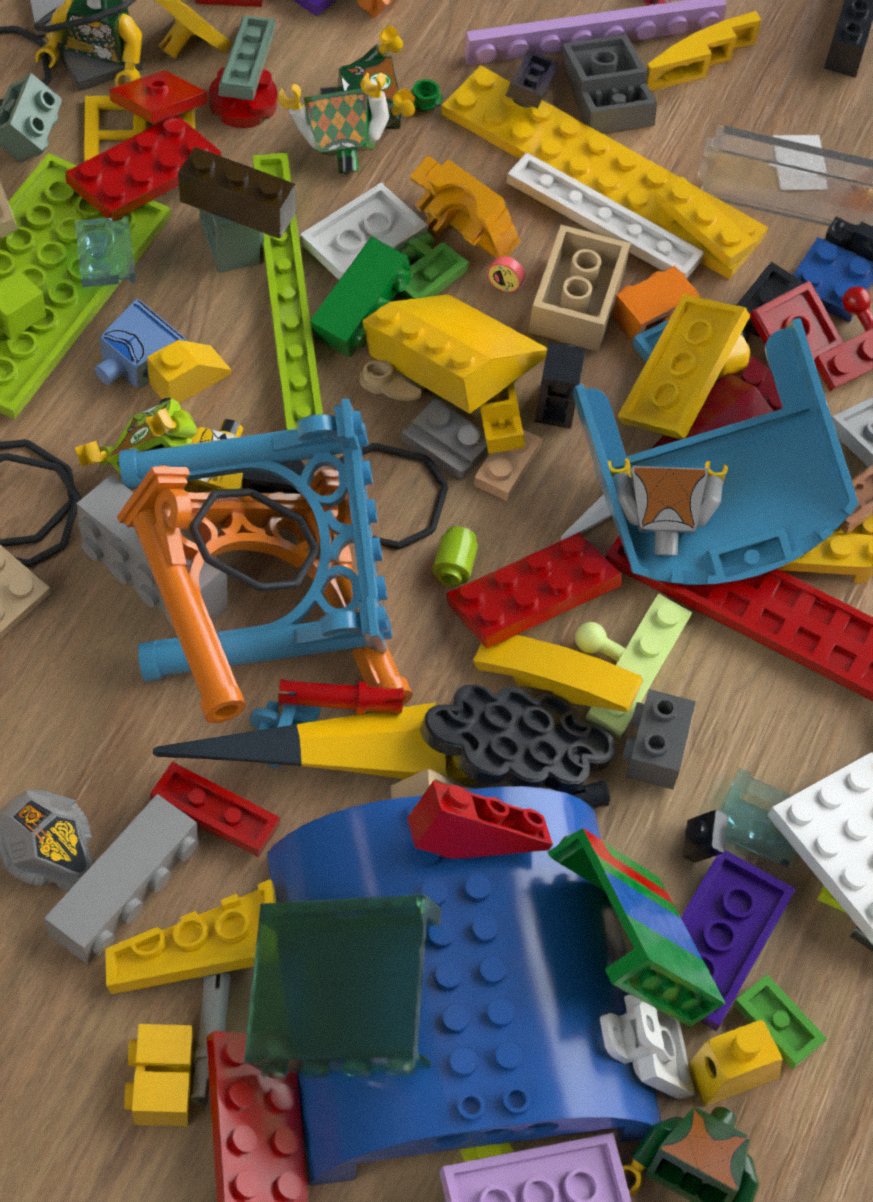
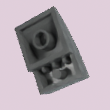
M627 34L562 43V52L569 81L584 124L600 133L655 125L657 102L646 84L647 70Z

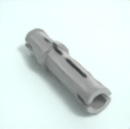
M226 972L220 974L218 988L215 987L217 974L203 976L204 985L198 1048L192 1054V1064L196 1068L191 1102L202 1106L205 1088L208 1089L206 1106H211L206 1037L212 1031H225L231 983V975Z

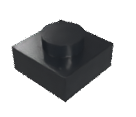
M715 809L688 819L685 830L683 857L697 863L723 854L728 815Z

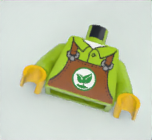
M163 398L157 406L134 415L115 446H102L99 448L97 441H93L74 449L82 467L94 463L113 465L120 473L119 452L121 450L137 448L141 452L191 444L192 438L196 435L197 427L191 415L187 411L181 410L180 404L175 399Z

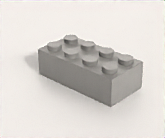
M109 475L76 503L79 518L78 526L82 539L81 547L89 558L94 561L100 560L109 567L111 574L117 581L122 584L128 583L137 590L139 597L145 604L150 607L156 606L165 613L168 621L173 626L135 528L127 527L126 523H119L117 515L134 492L114 476ZM180 530V532L182 533V535H183L187 540H189V541L195 543V541H193L190 537H188L185 533H183V532ZM185 558V560H186V565H185V566H186V568H187V567L189 566V564L191 563V560ZM204 562L200 571L199 586L204 604L213 622L228 609L227 574Z

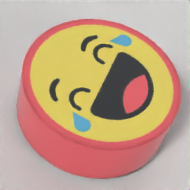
M500 256L489 267L487 276L490 283L496 289L512 293L517 291L523 283L525 271L522 265L515 259Z

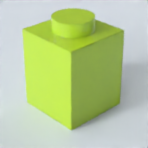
M20 270L0 283V329L12 339L46 317L43 292Z

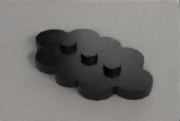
M475 684L464 685L455 692L450 705H436L429 708L420 726L422 738L429 747L439 753L457 756V761L462 771L476 782L484 784H496L506 780L514 787L540 788L545 784L555 791L572 793L582 787L589 775V771H601L607 768L616 754L615 741L606 729L594 723L580 721L576 709L567 700L553 694H541L533 698L522 689L515 687H504L494 693L483 686Z

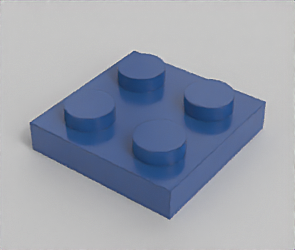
M817 237L793 276L801 280L800 285L808 281L811 282L828 313L851 322L854 315L849 314L844 309L842 304L843 295L849 288L854 286L863 287L869 292L873 285V262Z

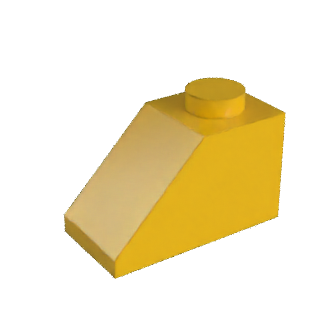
M177 340L147 357L150 386L161 399L172 398L178 403L185 401L232 374L230 367L211 345Z

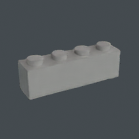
M157 794L47 914L44 920L48 935L86 964L96 954L102 956L105 953V948L113 944L115 940L114 934L124 923L130 924L137 918L143 908V901L151 892L157 893L166 885L171 876L170 871L180 860L182 862L187 861L195 852L198 846L197 822Z

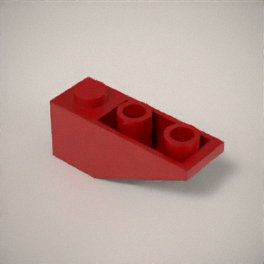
M436 781L431 782L407 817L415 848L451 859L548 851L553 845L544 815L529 808L522 809L506 804L495 797L487 798L468 792L460 786H449Z

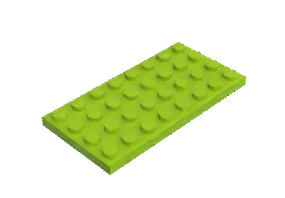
M50 153L44 157L8 201L18 230L0 238V283L20 270L43 292L46 317L12 339L0 329V413L14 420L171 218V208L152 200L121 218L110 222L66 183V171L77 165Z

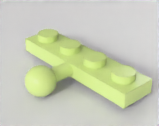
M658 593L626 648L608 639L604 628L600 624L595 622L582 624L575 634V641L580 650L585 653L601 652L617 661L616 666L641 675L643 679L629 712L591 706L585 720L601 726L608 733L620 739L633 717L636 702L641 703L693 612Z

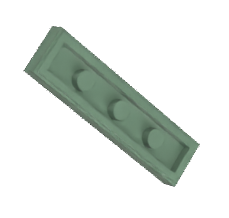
M243 15L219 84V96L254 100L276 31V20Z

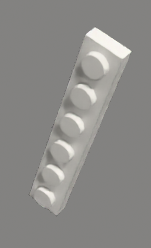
M526 153L507 174L506 183L596 234L629 242V253L661 271L676 266L687 279L702 262L704 251L529 153Z

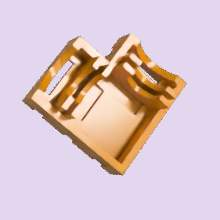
M427 155L409 176L413 183L426 190V193L416 203V207L421 213L424 211L428 217L425 221L428 224V229L430 231L433 230L437 236L450 225L460 232L466 241L473 246L475 244L495 259L500 256L509 257L521 243L515 226L511 221L508 208L505 206L504 198L451 160L447 159L441 165Z

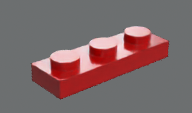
M173 761L150 793L151 800L158 794L197 822V826L258 858L280 825V817Z

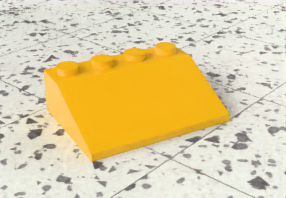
M449 294L392 301L362 320L364 330L366 331L370 356L391 364L394 370L468 413H472L546 359L547 347Z

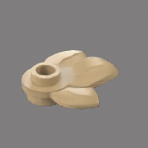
M380 360L365 364L359 376L360 385L364 389L375 394L384 393L386 396L396 400L411 401L421 398V390L425 388L394 370L391 364Z

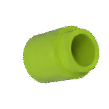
M453 526L448 528L446 533L441 536L432 572L442 584L455 587L470 580L478 550L474 532L465 527Z

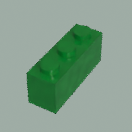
M371 236L310 319L314 337L349 358L357 348H363L367 340L362 320L391 302L397 292H403L410 282L411 272L408 256Z

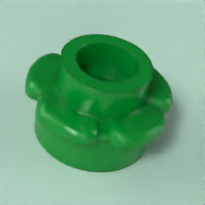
M421 79L415 82L411 89V93L415 97V101L412 104L421 111L433 110L435 106H439L442 103L443 96L440 94V87L433 80Z

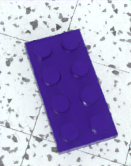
M725 849L723 854L717 855L681 916L688 933L726 1003L699 1021L715 1031L721 1025L796 890Z

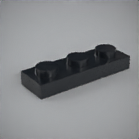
M528 50L509 85L506 96L512 98L513 102L521 107H534L538 109L555 75L559 62Z

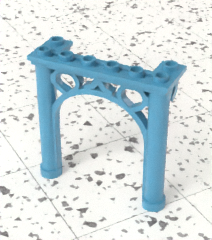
M349 398L341 399L342 405L334 406L335 416H308L297 422L296 429L141 452L137 448L121 450L119 452L122 482L129 489L137 488L152 467L162 465L168 467H188L190 475L186 479L187 481L243 472H262L279 477L291 484L303 495L312 508L320 535V559L312 586L303 600L290 613L277 621L260 626L216 632L230 666L369 647L370 650L377 649L381 653L387 652L386 640L393 639L390 616L387 615L385 606L381 607V601L388 600L386 581L384 576L378 577L376 562L383 561L381 542L379 537L373 538L371 523H377L378 516L375 499H368L366 485L373 484L371 464L369 460L363 461L361 448L368 446L365 422L363 423L361 411L353 410ZM343 454L344 464L341 462L339 458L333 455ZM310 459L303 469L301 476L279 464ZM323 466H331L338 471L339 486L333 494L328 496H321L310 487L315 471ZM348 494L352 524H344L337 521L331 509L324 512L322 506L331 508L339 505ZM330 528L333 531V533L338 535L333 539V541L331 538ZM352 543L355 544L358 576L352 569L346 566L335 565L331 568V563H339V556L342 550ZM337 577L347 578L352 583L353 598L343 608L330 606L322 595L328 583ZM316 604L326 614L320 618V621L298 624L311 612ZM178 637L139 643V664L145 683L160 681L163 679V676L191 672Z

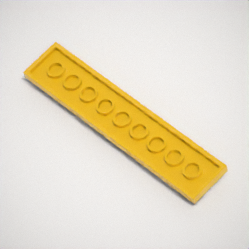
M481 65L442 104L441 115L516 158L521 159L526 153H529L704 251L701 264L729 280L767 235L769 227L694 186L756 241L752 252L730 267H727L655 203L657 192L680 177L544 100L541 101L538 109L517 105L513 102L512 98L506 96L511 82Z

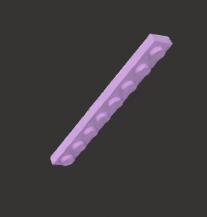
M685 0L466 31L464 57L467 65L523 58L528 50L539 55L562 52V43L627 34L630 42L695 33L723 21L727 4L725 0Z

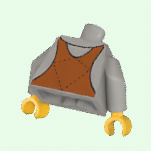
M627 458L624 459L625 467L622 469L613 468L611 461H608L618 495L617 499L625 518L629 523L637 525L638 532L655 533L654 555L678 556V534H694L696 528L705 526L721 504L723 483L728 471V466L723 464L721 472L715 473L709 468L710 461L706 462L704 468L632 466L631 469L630 460Z

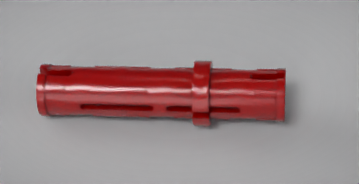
M284 679L279 681V691L296 692L295 694L278 693L279 706L294 705L353 709L356 714H365V710L402 714L403 704L401 702L386 701V699L403 700L404 690L402 687L367 686V682H358L356 686Z

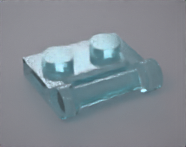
M739 768L720 811L728 815L725 840L788 867L795 849L768 818L769 811L744 801L740 797L744 791L773 805H777L793 795L750 777L751 772Z

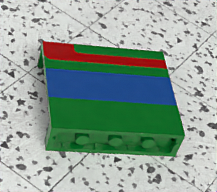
M584 828L564 836L560 844L547 852L549 857L560 865L565 866L606 892L634 948L605 968L613 985L689 1027L726 1004L658 876Z

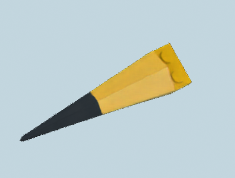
M435 702L403 707L402 714L376 711L157 746L153 749V755L156 757L280 764L371 774L398 779H406L426 769H430L462 784L480 783L471 779L462 771L457 761V756L439 753L429 747L423 740L420 733L421 722L429 708L436 706Z

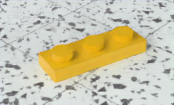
M683 176L657 192L655 203L727 267H730L754 250L756 241Z

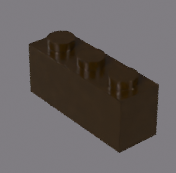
M194 147L178 171L180 202L278 239L281 238L296 213L295 183L206 150Z

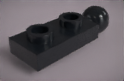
M771 261L736 306L745 307L748 313L797 288L800 286L801 280ZM750 317L741 332L747 344L749 341L748 331L758 338L760 337Z

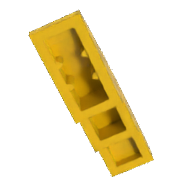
M753 11L726 19L697 31L669 47L647 65L646 84L650 91L707 78L709 66L731 61L734 49L756 44L761 24V18L758 13Z
M513 382L480 406L488 454L526 447Z
M515 635L488 649L481 643L473 659L478 670L511 675L518 686L552 691L554 695L562 697L569 703L629 712L643 682L641 675L602 659L563 646L520 635Z

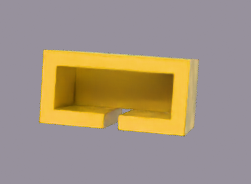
M139 1024L137 1039L129 1040L128 1066H136L134 1082H126L124 1109L132 1110L134 1125L188 1126L194 1045L192 1025Z

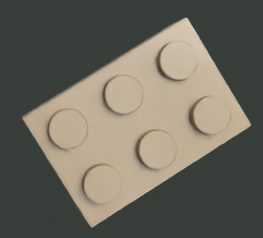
M561 225L533 303L529 333L599 352L615 303L616 294L625 272L630 243Z

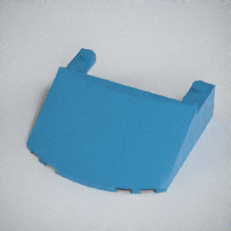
M800 318L793 319L785 329L774 332L768 338L765 345V354L783 409L626 456L609 399L602 391L594 388L585 389L583 384L575 386L573 398L595 465L594 470L634 574L653 580L689 585L719 584L758 576L788 564L815 548L832 535L859 504ZM625 458L630 460V469L632 466L704 468L706 462L710 461L709 468L715 473L721 472L723 464L728 466V471L723 483L721 504L705 526L696 528L694 534H678V556L654 555L655 533L638 532L637 525L629 523L625 518L617 499L618 495L608 461H611L612 467L615 469L625 467Z

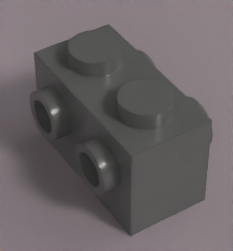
M648 689L645 703L636 702L631 726L638 727L636 738L627 737L622 756L623 761L629 762L626 777L674 789L696 701Z

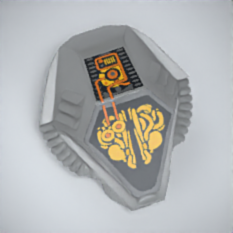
M25 790L13 798L0 811V858L4 870L10 872L11 875L19 878L24 883L43 886L45 884L51 885L55 882L61 890L68 892L94 864L88 847V843L92 838L90 835L91 830H89L90 825H88L89 821L86 820L87 816L84 815V812L75 803L76 800L43 790Z

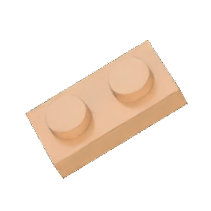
M523 430L526 447L489 454L475 475L473 486L507 501L540 449L542 438Z

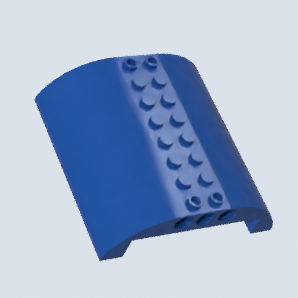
M491 787L466 790L487 798H498L506 804L522 809H533L544 815L553 842L550 850L560 844L564 836L570 835L581 828L586 829L601 839L595 811L581 799L567 793L535 787ZM420 795L371 802L327 814L288 833L267 852L269 875L274 884L276 894L281 965L291 1037H294L300 1109L311 1186L356 1180L357 1163L609 1128H617L619 1143L642 1140L651 1126L661 1122L655 1088L641 1082L635 1073L632 1062L624 1064L611 1057L604 1044L600 1017L609 1013H614L618 1016L624 1015L627 1012L624 996L630 995L613 985L605 971V968L626 955L618 916L604 890L565 866L560 865L549 857L548 851L451 859L417 849L414 846L407 817L422 797Z

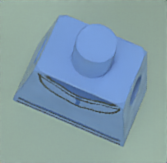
M136 299L102 334L100 343L104 361L94 368L95 373L106 385H110L120 376H123L134 387L142 388L149 384L147 357L177 340L187 341V339L143 302Z

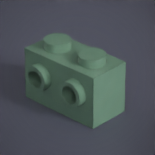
M32 73L9 86L0 107V146L20 163L32 156L37 157L45 151L49 144L47 137L51 128L58 121L59 115L57 112L62 102V99Z

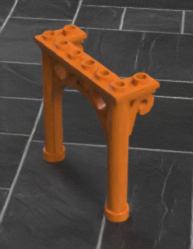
M164 465L152 467L119 512L117 519L119 523H126L127 527L135 528L201 695L200 707L206 721L209 723L225 722L241 714L246 708V703L236 683L200 592L199 577L205 561L196 543L187 540L180 532V529H189L192 520L211 492L189 493L183 490L187 485L186 479L190 475L188 467H168ZM333 469L320 470L314 476L310 487L321 496L333 494L339 486L338 471ZM282 492L261 493L300 514L305 519L319 547V553L307 572V575L314 581L320 559V535L315 515L309 503L302 494H284ZM348 494L339 505L331 508L322 506L324 512L331 509L337 521L344 524H352ZM250 496L217 498L197 528L211 557L228 551L249 550L278 557L300 569L309 554L306 552L309 549V545L296 521ZM216 527H225V529H222L218 534ZM330 528L331 538L333 541V539L338 535L333 533V531ZM277 529L291 531L298 538L299 544L296 546L280 536ZM349 545L342 550L339 556V563L332 562L331 568L335 565L346 566L354 571L351 565L352 558ZM185 558L191 560V563L189 564V566H188L187 568H186V566H185V565H186V560H185ZM337 577L328 583L324 593L332 607L343 608L351 602L353 591L352 583L349 579ZM387 644V652L381 653L377 649L370 650L369 647L351 649L364 682H367V686L402 687L404 690L403 700L386 699V701L401 702L403 705L410 701L413 696L407 679L400 676Z

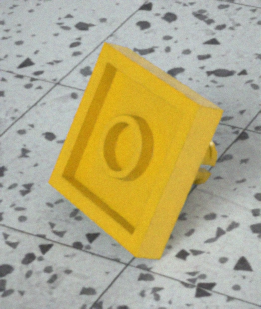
M155 0L175 17L176 23L162 42L158 44L163 51L174 59L177 58L178 53L192 34L198 35L224 54L233 44L182 1Z

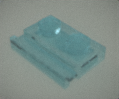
M128 216L123 217V220L112 221V218L75 221L82 287L119 284V280L129 279L130 283H135L136 276Z

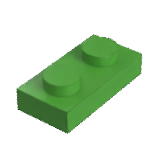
M768 974L740 995L733 1004L749 1023L758 1020L765 1022L782 1059L792 1070L818 1050L827 1039Z

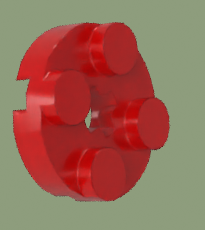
M225 67L218 70L217 77L209 87V106L213 114L216 112V114L221 116L223 123L236 128H251L260 125L261 119L266 118L268 115L270 119L275 114L278 105V91L269 71L263 69L254 100H239V98L219 96V84Z

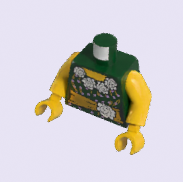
M65 0L53 13L50 25L92 16L121 4L123 0ZM128 8L119 13L91 24L46 33L45 37L48 38L47 44L43 45L35 55V60L38 63L42 59L43 52L49 53L52 57V62L49 65V68H51L60 58L57 45L62 43V49L120 66L125 64V69L115 77L116 86L125 84V76H128L130 81L141 78L139 71L135 69V65L139 64L142 32L129 16Z

